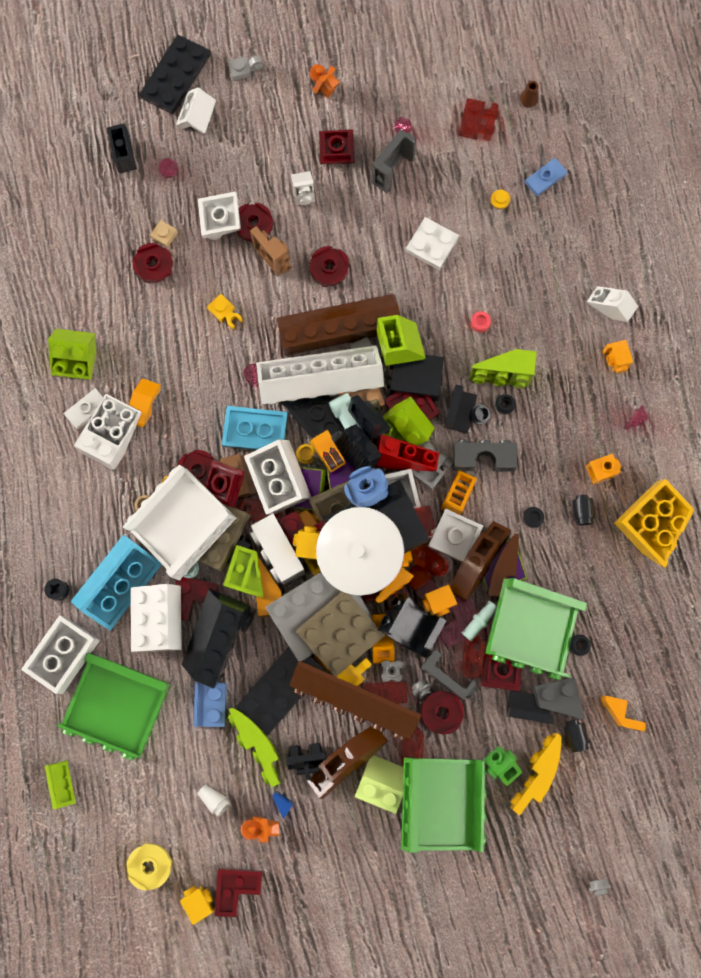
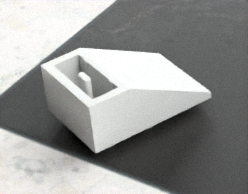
M105 394L74 444V447L79 453L115 471L126 452L142 412Z

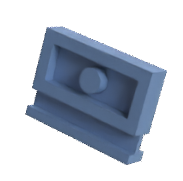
M195 683L193 727H226L227 683H218L214 689L201 683Z

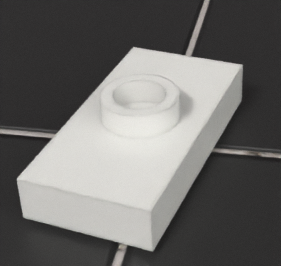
M95 388L63 414L78 430L90 420L103 396Z

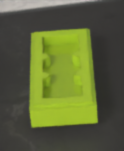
M68 761L44 766L53 810L76 804Z

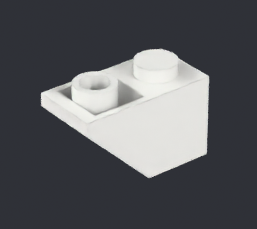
M311 172L291 174L296 205H308L311 202H315Z
M597 286L587 301L589 305L609 318L628 322L638 308V305L628 291Z

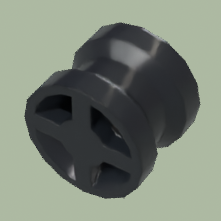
M51 579L46 583L44 591L48 598L62 601L67 598L70 589L66 582L60 579Z

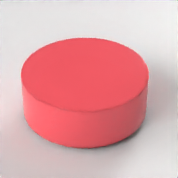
M483 311L476 312L471 318L472 329L479 333L489 329L491 324L490 316Z

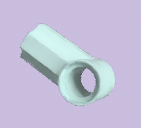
M348 393L329 402L332 412L336 418H339L344 429L355 424L359 426L348 412L351 400Z

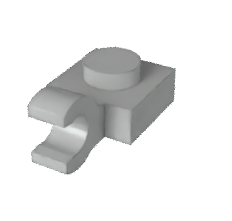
M260 55L253 56L249 61L247 56L228 61L233 81L252 77V71L263 69Z

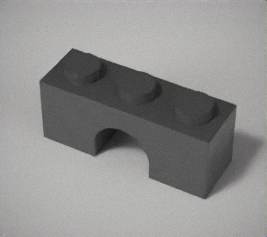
M462 439L454 443L453 471H474L476 458L482 455L492 459L494 471L514 472L517 469V443H511L510 440H501L499 443H491L490 440H479L478 443H471L470 440Z

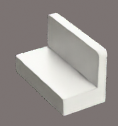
M199 87L188 91L176 125L181 129L191 126L201 134L205 133L216 100Z

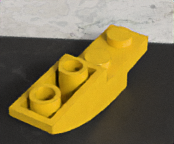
M558 733L548 734L542 742V745H544L540 752L536 751L529 760L531 763L529 768L535 774H530L523 783L525 788L521 793L517 792L510 801L512 804L510 809L519 816L532 798L541 803L553 782L561 752V735Z

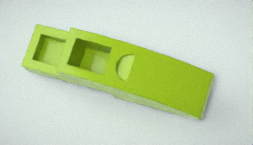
M237 708L229 709L231 714L228 715V719L232 727L236 726L239 732L236 737L240 747H245L246 750L252 747L255 748L256 751L253 752L257 764H262L264 771L261 774L266 785L270 783L272 788L280 784L281 781L272 763L279 760L280 757L268 736Z

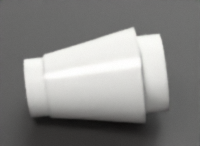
M204 785L197 793L212 815L221 816L230 805L227 797L208 785Z

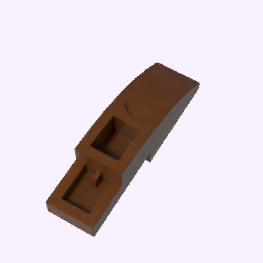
M493 521L485 533L482 532L450 585L454 595L467 602L489 571V565L510 537V529Z
M370 726L347 741L319 765L321 769L318 773L313 775L311 780L307 782L320 799H324L353 770L358 771L388 742L387 738L381 731Z

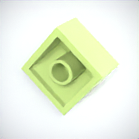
M374 755L367 762L355 797L396 814L403 797L404 767Z

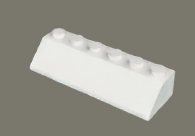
M377 345L256 363L262 404H275L281 401H295L301 398H316L322 395H336L343 392H357L358 390H373L378 387H384L383 367Z

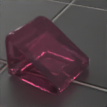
M643 405L637 409L625 424L624 430L642 425L648 420V415Z

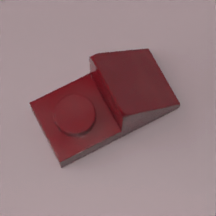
M418 564L408 571L414 577L407 585L421 602L424 600L423 595L439 589L431 580L432 577Z

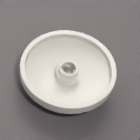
M365 507L350 508L333 516L321 530L316 547L317 561L323 576L338 590L352 595L373 594L387 587L398 575L404 559V543L398 528L386 515Z

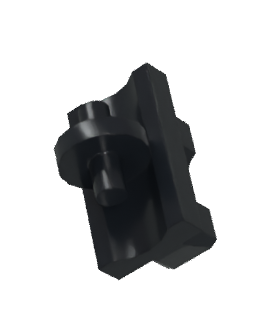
M320 743L310 744V754L302 755L301 746H290L288 757H286L288 770L296 769L297 775L305 774L306 781L311 780L310 774L318 773V766L326 759L325 752H323Z

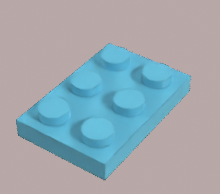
M227 406L222 447L258 450L279 439L285 440L288 412Z

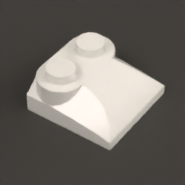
M236 192L198 199L201 235L204 239L217 240L224 234L241 230Z

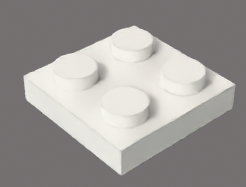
M425 217L406 247L405 252L440 270L459 239V235Z
M445 509L428 547L463 562L479 537L483 525Z

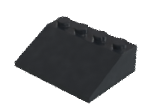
M401 480L388 485V495L385 499L366 507L381 512L396 525L403 539L404 554L430 541ZM350 504L324 517L325 523H327L333 516H335L339 512L350 508H356L357 506L354 504Z

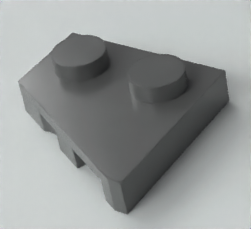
M575 677L532 687L537 708L571 716L576 719H585Z

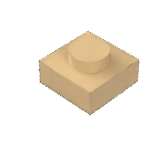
M160 220L150 234V237L168 248L178 231Z

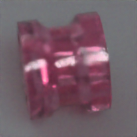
M254 363L249 364L244 369L245 381L251 387H259L257 364Z

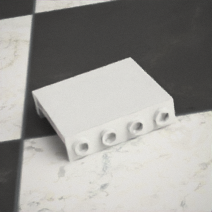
M179 465L172 469L168 478L155 488V492L149 498L142 502L137 512L129 516L123 528L131 531L167 569L166 573L171 578L180 580L234 522L236 517L188 469Z

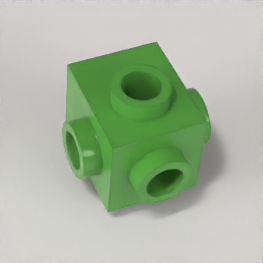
M498 746L483 760L489 767L486 770L494 780L499 778L506 787L522 773V770L515 762L517 758L509 749L505 752Z

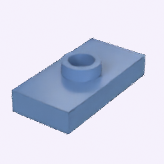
M554 158L528 177L524 183L538 197L566 176L567 170Z

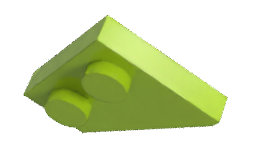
M236 545L223 585L224 587L263 598L257 551Z

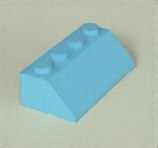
M123 534L71 602L81 612L111 631L131 605V587L146 586L162 564Z

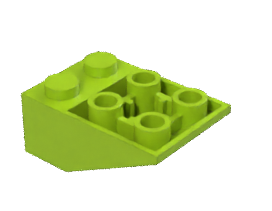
M514 349L472 365L468 380L476 384L488 382L493 383L495 386L513 385L514 388L518 389L528 387L535 374L537 351Z

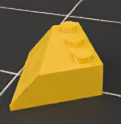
M666 479L656 481L614 524L642 554L661 567L666 568L669 562L668 559L672 551L675 550L676 543L681 533L684 532L695 509Z

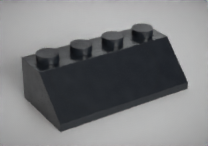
M208 590L181 664L194 681L213 689L221 681L247 612L248 604L215 590Z

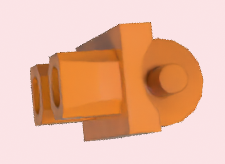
M319 64L312 66L310 69V78L316 82L312 89L315 94L320 91L328 98L336 90L340 82L333 75L336 71L333 66L329 68L327 73L326 69Z
M259 815L252 816V820L249 819L243 822L241 834L248 840L255 839L262 843L268 842V837L279 836V822L272 819L268 820Z

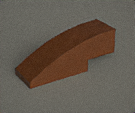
M519 534L513 535L499 556L490 582L489 597L499 598L503 580L516 578Z

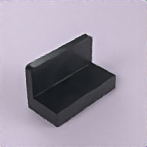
M455 385L444 428L468 433L471 423L470 411L476 404L477 395L462 391L464 386Z
M359 395L351 397L348 412L370 440L390 432L391 427L370 401L364 402Z
M509 692L507 717L549 724L553 723L551 711L537 708L533 694Z

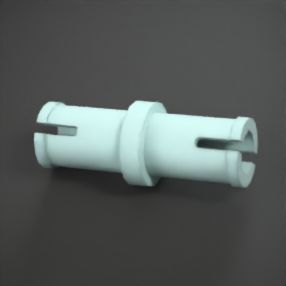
M488 601L478 615L475 614L471 623L461 633L472 642L482 628L488 626L487 623L495 615L497 606Z

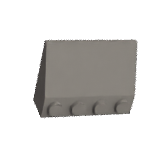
M322 572L265 607L298 661H303L314 654V652L295 630L342 592L331 585ZM350 594L371 618L372 616L360 595Z

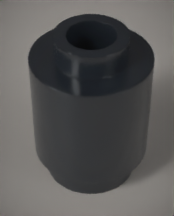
M577 495L576 499L572 500L573 516L578 526L593 524V519H595L593 498H589L588 495Z
M579 719L567 721V726H564L563 730L568 748H571L572 753L589 749L588 743L590 742L584 722L579 723Z

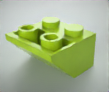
M400 315L378 318L377 335L385 366L425 359V353L415 322Z
M55 329L48 338L51 375L91 380L96 356L95 333Z
M411 396L396 404L382 416L391 427L390 432L383 435L417 446L428 441L435 428Z

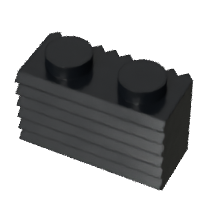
M119 124L107 127L112 158L117 171L124 173L136 170L137 166L126 125Z
M357 424L344 429L335 442L337 449L340 450L339 452L342 453V456H345V459H347V462L350 463L355 471L366 466L373 469L382 457L377 446L368 439L364 430Z

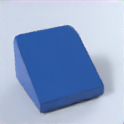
M277 791L273 794V798L284 819L294 803Z

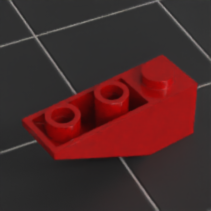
M381 435L375 443L382 455L376 464L378 466L394 470L437 471L439 452L386 435Z

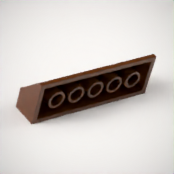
M389 294L277 317L284 355L287 356L355 342L365 337L368 339L378 337V318L400 315L394 295Z
M298 661L289 685L294 688L292 692L304 697L307 693L314 696L312 701L323 706L325 702L332 704V710L343 715L345 711L353 714L352 719L361 723L368 720L373 723V728L382 732L386 728L393 732V737L402 741L405 738L411 739L421 718V714L301 661Z

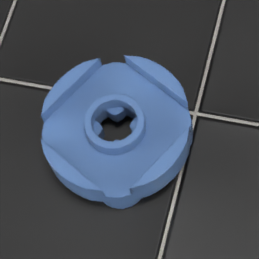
M368 466L354 471L349 476L350 481L344 487L347 498L357 507L366 508L385 499L388 495V481L384 473L378 468L376 470ZM365 484H368L370 486L369 488L363 490Z

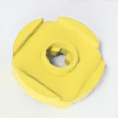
M146 843L136 848L127 860V872L130 882L141 890H152L163 885L171 873L172 859L169 853L158 844ZM146 861L149 863L150 861H152L154 863V871L150 870L147 873L145 871L146 866L144 865V862Z

